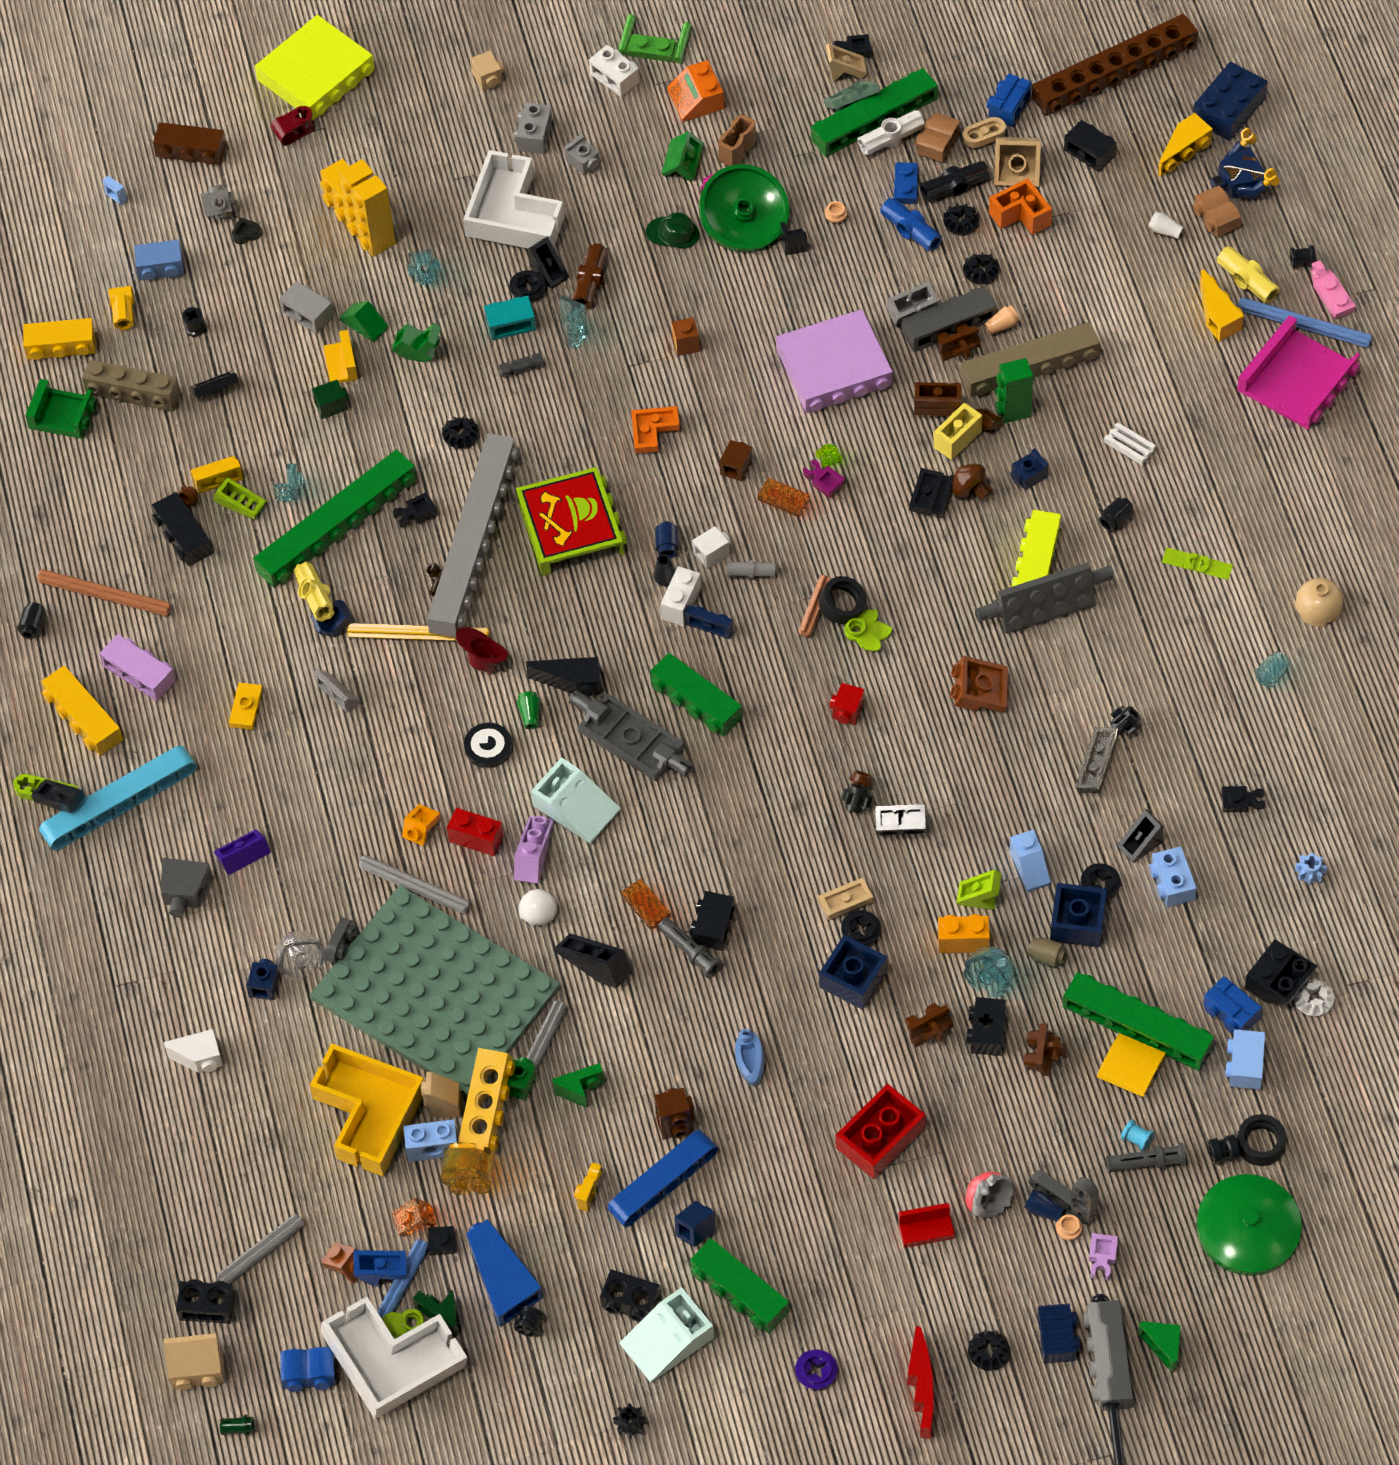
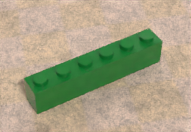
M924 68L911 72L908 76L892 82L889 86L881 89V91L860 101H855L843 110H838L833 115L817 121L811 126V140L821 153L828 157L857 142L858 137L881 127L885 119H898L937 100L938 85Z
M1077 972L1063 995V1008L1118 1034L1121 1033L1166 1053L1165 1056L1194 1070L1200 1071L1213 1048L1214 1036L1206 1029L1196 1028L1180 1017L1166 1014L1159 1007H1151L1135 996L1121 993L1116 987L1104 985L1091 975H1083Z

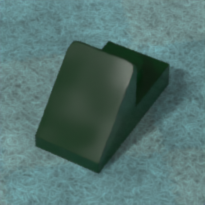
M453 1290L450 1291L441 1303L431 1294L425 1295L421 1291L415 1294L412 1299L416 1310L429 1319L440 1314L452 1332V1336L456 1337L459 1334Z

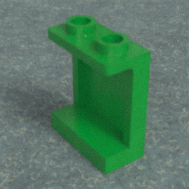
M40 379L25 414L28 427L32 430L82 439L84 431H87L89 428L91 413L96 411L97 399H95L92 389H87L85 395L52 389L49 380Z

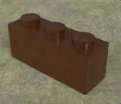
M159 122L153 140L156 157L221 165L227 145L224 130Z

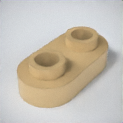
M991 117L967 126L963 131V142L971 148H978L994 142L996 137H1004L1006 124L998 117Z

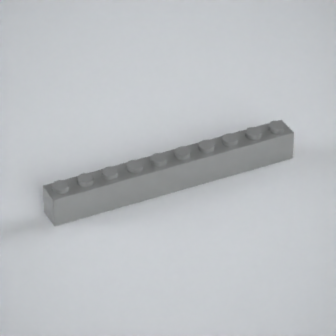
M487 433L427 617L429 633L456 638L458 629L464 627L465 610L470 609L471 605L470 594L477 587L476 575L477 572L482 571V557L484 553L487 554L489 549L488 538L489 535H493L495 530L494 519L495 516L500 515V500L506 496L507 479H511L513 473L512 463L513 461L516 462L519 449L515 447V438Z

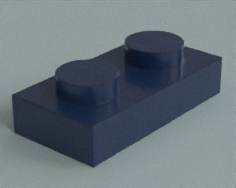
M688 604L685 610V625L730 640L733 634V619L724 614H716L707 611L703 607H695Z

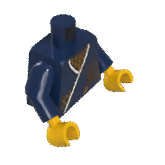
M1250 128L1242 130V141H1238L1221 160L1218 176L1210 178L1212 188L1218 185L1221 188H1225L1231 198L1255 199L1260 194L1267 192L1269 185L1276 186L1280 182V179L1276 176V170L1270 168L1265 172L1251 147H1246L1247 144L1251 145L1257 141V136L1254 133L1247 138L1252 132Z

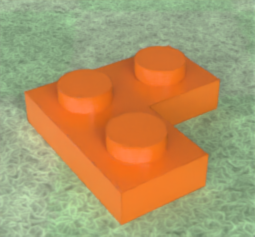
M677 406L631 410L635 454L658 452L657 432L680 430Z

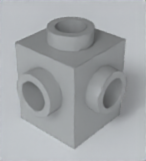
M221 184L208 187L209 191L200 193L206 217L215 215V218L226 217L228 212L232 211L231 205H235L233 192H228L227 187L222 188ZM216 199H222L220 204H215Z

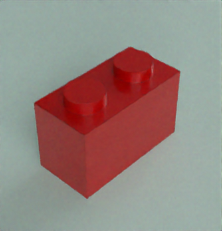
M455 808L447 826L450 843L491 856H495L504 837L501 821L460 808Z

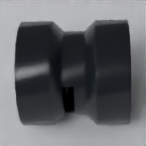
M1234 1134L1227 1135L1224 1139L1220 1140L1217 1138L1208 1139V1150L1213 1164L1222 1163L1225 1159L1231 1161L1240 1159L1239 1147Z

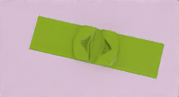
M1166 547L1162 563L1227 580L1233 564Z

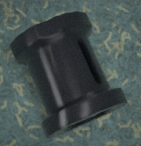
M1309 245L1308 248L1303 249L1290 248L1289 255L1292 268H1296L1297 265L1316 262L1314 245Z
M190 307L182 313L185 331L191 337H197L205 332V325L202 321L203 315L199 308Z

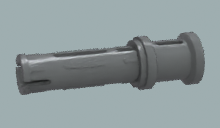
M669 917L664 918L659 923L658 930L689 956V962L692 965H697L704 971L706 978H711L719 972L723 963L720 959H715L708 952L706 946L698 945Z
M1178 1143V1146L1162 1148L1160 1145L1151 1151L1106 1156L1108 1172L1148 1166H1157V1168L1162 1169L1165 1165L1181 1164V1166H1185L1186 1157L1183 1143Z

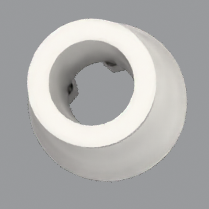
M1155 211L1148 225L1149 228L1153 229L1152 232L1176 239L1179 238L1183 230V226L1179 225L1163 211L1161 213Z

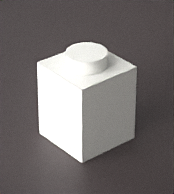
M714 526L692 540L693 554L708 569L730 555V539L726 533H721Z

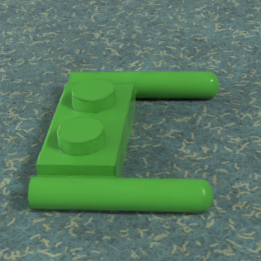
M633 14L627 16L618 48L622 55L628 54L631 57L672 62V60L676 63L682 62L691 30L689 22L683 23L679 41L676 42L675 39L639 34L631 36L636 17Z

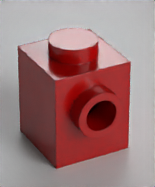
M841 683L837 695L833 694L829 708L832 709L833 719L843 724L850 723L856 725L865 702V689Z

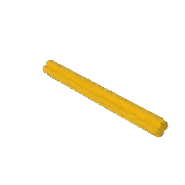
M350 623L347 628L348 637L457 641L455 637L429 633L428 626ZM471 627L481 631L488 637L490 636L488 628Z

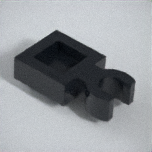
M427 492L405 501L406 508L399 507L392 511L394 519L403 516L402 519L398 520L400 528L407 526L412 519L417 524L438 514L437 508Z
M1222 786L1223 813L1247 812L1248 806H1252L1257 810L1265 808V801L1255 799L1257 797H1264V789H1255L1252 792H1247V786Z

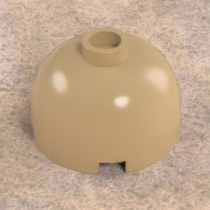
M1318 577L1302 584L1295 600V610L1300 615V619L1311 626L1323 627L1327 623L1337 621L1343 609L1344 600L1341 589L1327 578Z

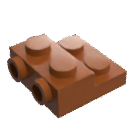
M964 655L957 664L953 665L951 677L955 678V684L951 688L950 697L954 699V706L973 711L983 707L1004 712L1007 708L1008 666Z

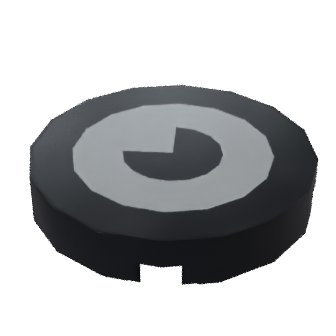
M490 722L478 724L465 735L463 743L465 755L472 764L478 767H497L504 763L511 755V736L506 728L499 724Z

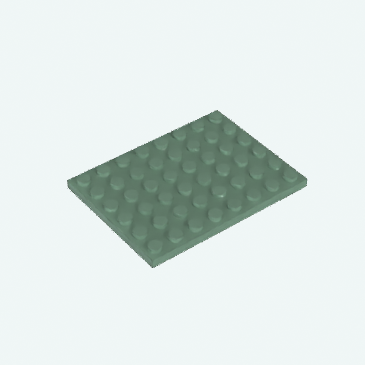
M399 885L347 948L343 959H338L309 996L310 1000L425 1072H434L458 1082L461 1094L468 1098L478 1048L509 1054L561 987L560 983Z

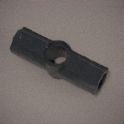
M979 161L960 169L957 166H951L941 176L920 183V189L924 199L928 202L948 194L960 196L970 186L990 179V173L984 161Z

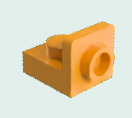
M418 804L404 819L402 837L423 846L426 843L427 832L439 821L440 812Z

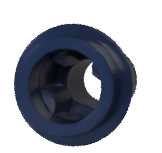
M1034 1189L1024 1205V1208L1029 1210L1028 1213L1056 1222L1064 1210L1063 1207L1041 1190L1038 1192Z

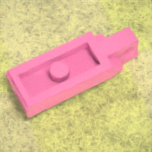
M1320 260L1312 263L1311 273L1313 276L1311 279L1313 281V288L1333 318L1336 319L1354 312L1356 305L1331 270L1326 271L1325 266Z

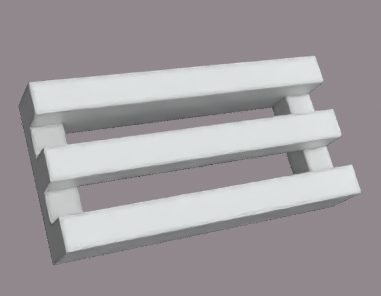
M1118 422L1115 424V428L1109 431V435L1104 437V443L1140 465H1143L1156 450L1155 444ZM1114 437L1117 438V439L1120 440L1121 442L1125 443V445H1123L1122 443L1118 442L1117 440H1115V439H1113V438H1114ZM1132 449H1135L1136 451L1140 452L1141 454H1143V456L1133 451Z

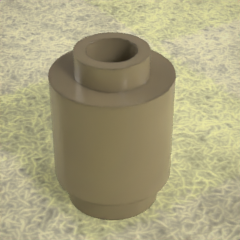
M1033 937L1028 948V956L1032 957L1033 961L1055 968L1059 964L1064 963L1067 954L1063 943L1044 937Z

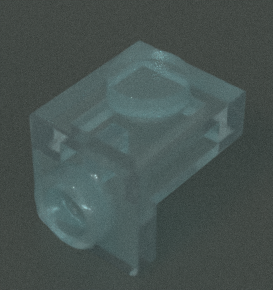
M297 463L287 464V483L273 484L276 501L299 500V486H303V473L298 472Z

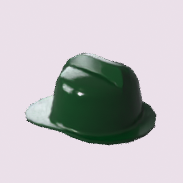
M676 212L667 217H659L652 220L646 227V236L654 244L688 248L697 243L699 230L686 214Z

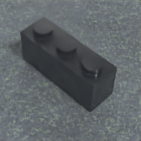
M177 492L152 504L154 512L151 515L152 520L157 527L161 526L164 530L162 533L167 543H173L175 546L173 548L179 560L183 559L189 567L213 554L210 540Z

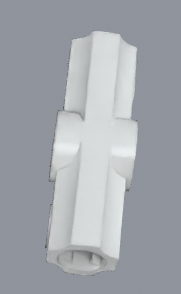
M914 110L898 119H885L881 127L858 137L857 142L862 153L868 156L884 147H897L901 139L923 129L925 122L920 112Z

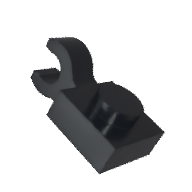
M868 34L847 36L846 41L832 42V45L864 57H871L872 50Z

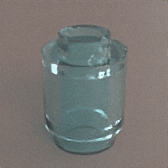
M1278 651L1270 654L1255 670L1256 680L1262 686L1273 687L1288 671L1289 659Z

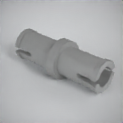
M748 560V562L727 561V577L748 576V579H753V576L775 577V562H754L753 560Z

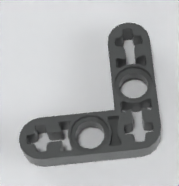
M1036 1170L1028 1180L1034 1190L1044 1192L1063 1207L1066 1213L1076 1216L1083 1224H1089L1097 1214L1099 1189L1086 1177H1080L1072 1187V1191L1041 1170Z

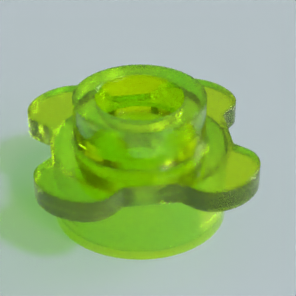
M825 444L815 452L816 458L821 460V466L824 468L830 467L834 463H841L843 460V456L838 453V448L833 444Z

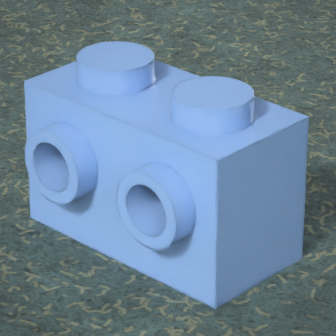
M1182 847L1153 853L1152 863L1149 864V871L1151 877L1157 880L1158 885H1156L1159 899H1164L1166 907L1195 901L1197 888Z
M1234 1029L1233 1039H1228L1227 1054H1232L1231 1062L1226 1061L1225 1077H1230L1229 1087L1261 1088L1265 1032Z

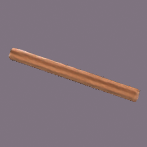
M41 569L37 577L39 583L168 616L171 611L170 602Z

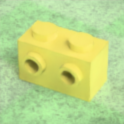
M963 403L934 431V448L952 460L982 431V414L966 403Z

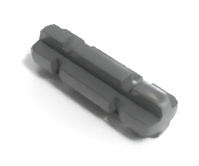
M540 353L531 355V358L526 356L510 361L511 364H508V362L499 365L500 375L507 377L512 372L517 374L531 370L533 366L534 368L544 365L543 357Z

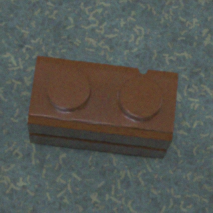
M915 382L914 415L951 416L961 406L962 383Z

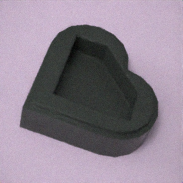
M241 217L232 231L233 241L240 245L247 243L249 240H257L262 234L258 223Z

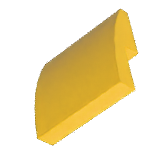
M1119 1033L1097 1073V1077L1144 1097L1153 1082L1154 1075L1164 1061L1166 1053Z

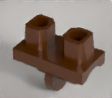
M964 323L958 326L956 334L951 336L948 332L938 334L937 341L941 359L945 361L959 355L965 360L971 357L970 351L980 346L978 338L979 329L977 326L970 327Z
M933 1003L926 1008V1015L920 1019L917 1015H911L905 1019L909 1037L914 1047L933 1038L937 1043L944 1041L942 1033L954 1026L950 1017V1009L946 1004L940 1007Z
M1042 1023L1039 1026V1030L1027 1032L1026 1040L1030 1048H1037L1036 1053H1026L1024 1055V1065L1028 1070H1039L1042 1076H1050L1051 1063L1058 1062L1060 1056L1066 1055L1067 1046L1060 1043V1037L1055 1036L1054 1033L1048 1030L1047 1023Z

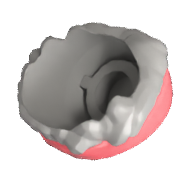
M992 1171L976 1176L967 1188L965 1197L967 1208L974 1216L982 1218L994 1217L1003 1213L1004 1207H1009L1013 1199L1014 1187L1010 1178Z

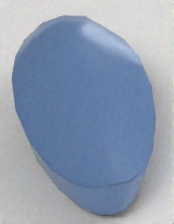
M743 1029L736 1040L735 1059L745 1081L751 1086H756L759 1084L764 1070V1048L754 1032L750 1029Z

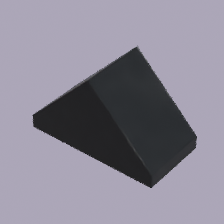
M548 237L541 239L528 248L531 270L540 273L549 288H552L569 276Z
M1145 809L1116 846L1132 863L1136 862L1162 844L1164 826L1148 809Z

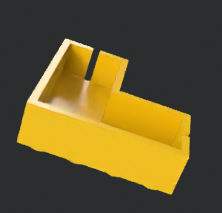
M342 158L320 171L322 180L320 185L324 191L322 196L324 203L327 207L334 209L340 222L344 221L349 233L359 239V243L364 251L368 250L374 257L396 244L388 189L377 175L373 176V170L363 159L349 166Z
M331 1043L322 1060L323 1067L319 1066L310 1084V1089L314 1100L350 1113L334 1144L336 1158L356 1167L361 1163L362 1169L384 1176L404 1136L403 1126L410 1124L423 1099L421 1095V1082L424 1081V1077Z

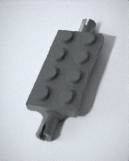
M1087 562L998 591L999 599L994 600V603L974 608L978 623H981L982 621L999 617L1002 620L1003 630L1007 634L1095 605L1093 588L1097 584L1114 580L1112 568L1110 565H1107L1106 567L1091 571V567Z
M575 690L574 694L570 696L569 703L585 712V718L578 726V732L654 781L667 767H671L684 777L688 776L687 772L690 773L694 764L678 755L685 747L682 740L607 693L602 700H592L579 690Z

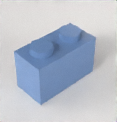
M179 239L134 245L139 280L184 275L183 256Z

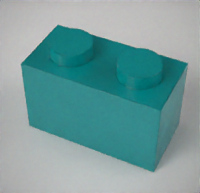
M528 296L515 297L511 300L494 302L484 306L485 320L492 341L536 331L535 317Z

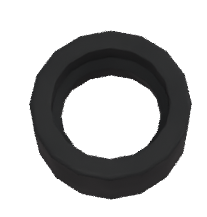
M847 576L832 578L826 583L819 596V607L823 615L837 624H846L849 620L857 618L864 610L867 602L866 592L862 585ZM835 589L848 592L856 603L855 608L851 611L837 608L830 599V593Z
M1265 1114L1252 1115L1239 1126L1237 1143L1240 1155L1252 1165H1271L1283 1155L1287 1136L1285 1128L1279 1120ZM1253 1129H1266L1275 1135L1277 1140L1274 1149L1266 1152L1255 1151L1246 1142L1247 1134Z

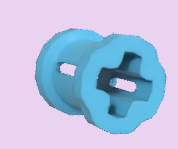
M1131 1119L1122 1131L1121 1140L1132 1142L1139 1146L1140 1151L1144 1152L1150 1145L1155 1132L1145 1130L1138 1126L1135 1120Z

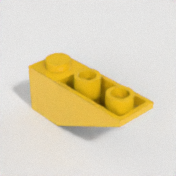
M1196 113L1178 123L1159 161L1158 175L1160 177L1167 172H1172L1179 164L1190 160L1194 154L1208 148L1211 144L1213 129Z
M1204 269L1201 270L1200 291L1206 327L1220 342L1242 330L1244 314L1239 307H1236L1231 302L1228 293L1220 289L1215 278L1211 275L1209 276Z

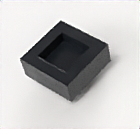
M454 1226L428 1227L429 1255L455 1254Z

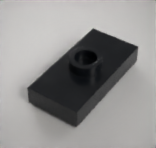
M229 371L192 385L190 389L195 397L209 392L211 395L224 391L223 387L236 383L239 379L235 372Z

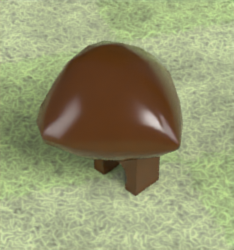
M967 464L957 468L953 476V492L955 497H968L974 492L982 500L985 496L988 497L992 493L993 489L984 480L986 478L985 466Z

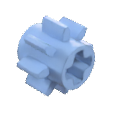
M1313 852L1307 856L1300 855V863H1296L1295 871L1300 872L1298 880L1303 879L1309 885L1315 881L1321 882L1322 874H1326L1327 866L1322 865L1323 857H1318Z

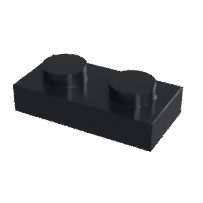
M45 779L31 794L34 802L72 813L85 798L83 790Z

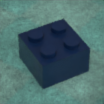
M1057 883L1050 940L1100 947L1107 889Z
M843 935L819 972V988L864 1009L888 971V956Z

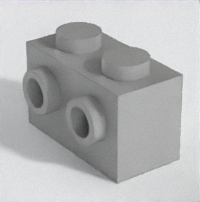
M525 102L523 111H519L518 114L519 128L514 130V141L517 142L518 151L545 153L553 120L551 105Z

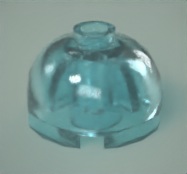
M981 947L974 951L964 963L965 969L963 974L968 984L978 992L980 987L989 991L990 993L987 996L998 997L1006 993L1015 976L1012 959L1007 953L997 947Z

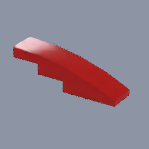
M916 1326L907 1385L916 1386L914 1411L923 1413L920 1438L931 1439L934 1404L933 1376L929 1351L922 1328Z

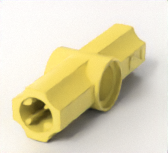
M1227 246L1217 257V262L1233 275L1234 282L1239 288L1243 290L1248 288L1264 303L1269 304L1279 293V287L1263 274L1261 266L1254 260H1246L1234 248Z
M304 562L297 564L293 571L299 584V597L307 600L316 620L323 622L326 619H331L335 612L329 599V586L321 583L312 563Z

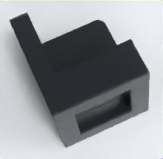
M785 221L780 222V238L785 256L807 252L806 232H803L802 228L787 231Z

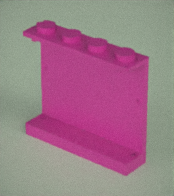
M1289 315L1240 374L1237 391L1308 430L1313 423L1317 424L1324 409L1332 406L1337 393L1345 390L1349 378L1357 375L1361 367L1359 364L1360 354L1357 352L1349 360L1296 331L1297 319Z

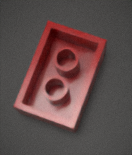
M887 1083L835 1134L836 1149L872 1179H875L926 1128V1114Z

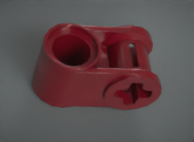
M299 106L273 120L270 128L282 145L288 146L314 131L315 123L312 120V111L309 107Z

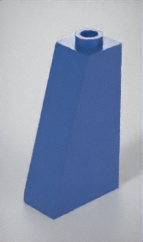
M488 1219L482 1223L474 1224L469 1229V1232L466 1233L468 1245L497 1324L502 1327L518 1316L521 1306L531 1307L543 1299L542 1288Z

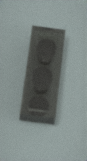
M1117 727L1094 728L1075 786L1078 793L1101 794L1120 735Z

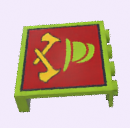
M597 467L516 488L517 502L542 576L551 574L550 563L616 546L619 549L620 555H624L623 545L627 544L625 533L618 529V526H620L618 513L612 511L611 507H614L611 493L606 494L607 482L605 476L600 475Z

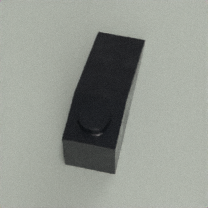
M598 657L526 661L529 679L574 694L575 690H579L585 696L601 694Z
M569 933L554 948L557 954L597 982L617 988L632 973L624 950Z

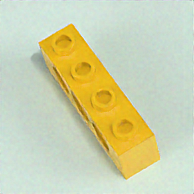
M478 1048L457 1149L460 1151L492 1157L493 1151L497 1150L499 1137L496 1136L497 1130L504 1120L503 1102L507 1101L510 1091L507 1083L509 1076L513 1075L515 1069V1061H512L513 1057L510 1054ZM492 1072H497V1081L489 1084L488 1076ZM487 1097H492L493 1103L491 1107L483 1109V1100ZM481 1122H486L487 1130L483 1134H478L477 1126Z

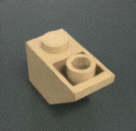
M426 1072V1081L421 1082V1095L424 1108H428L429 1116L460 1117V1084L434 1072Z

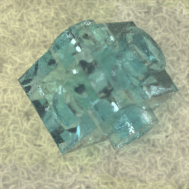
M431 248L408 253L411 263L407 264L409 277H414L415 282H420V285L433 283V279L438 278L437 272L441 271L439 259L434 258ZM423 265H427L425 270H421Z

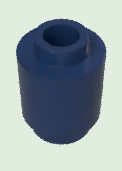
M662 522L655 528V547L658 555L667 554L670 558L677 555L679 550V529L672 522Z

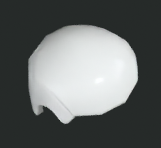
M541 889L530 890L520 901L518 906L519 917L531 926H545L554 919L557 913L556 900L547 891Z

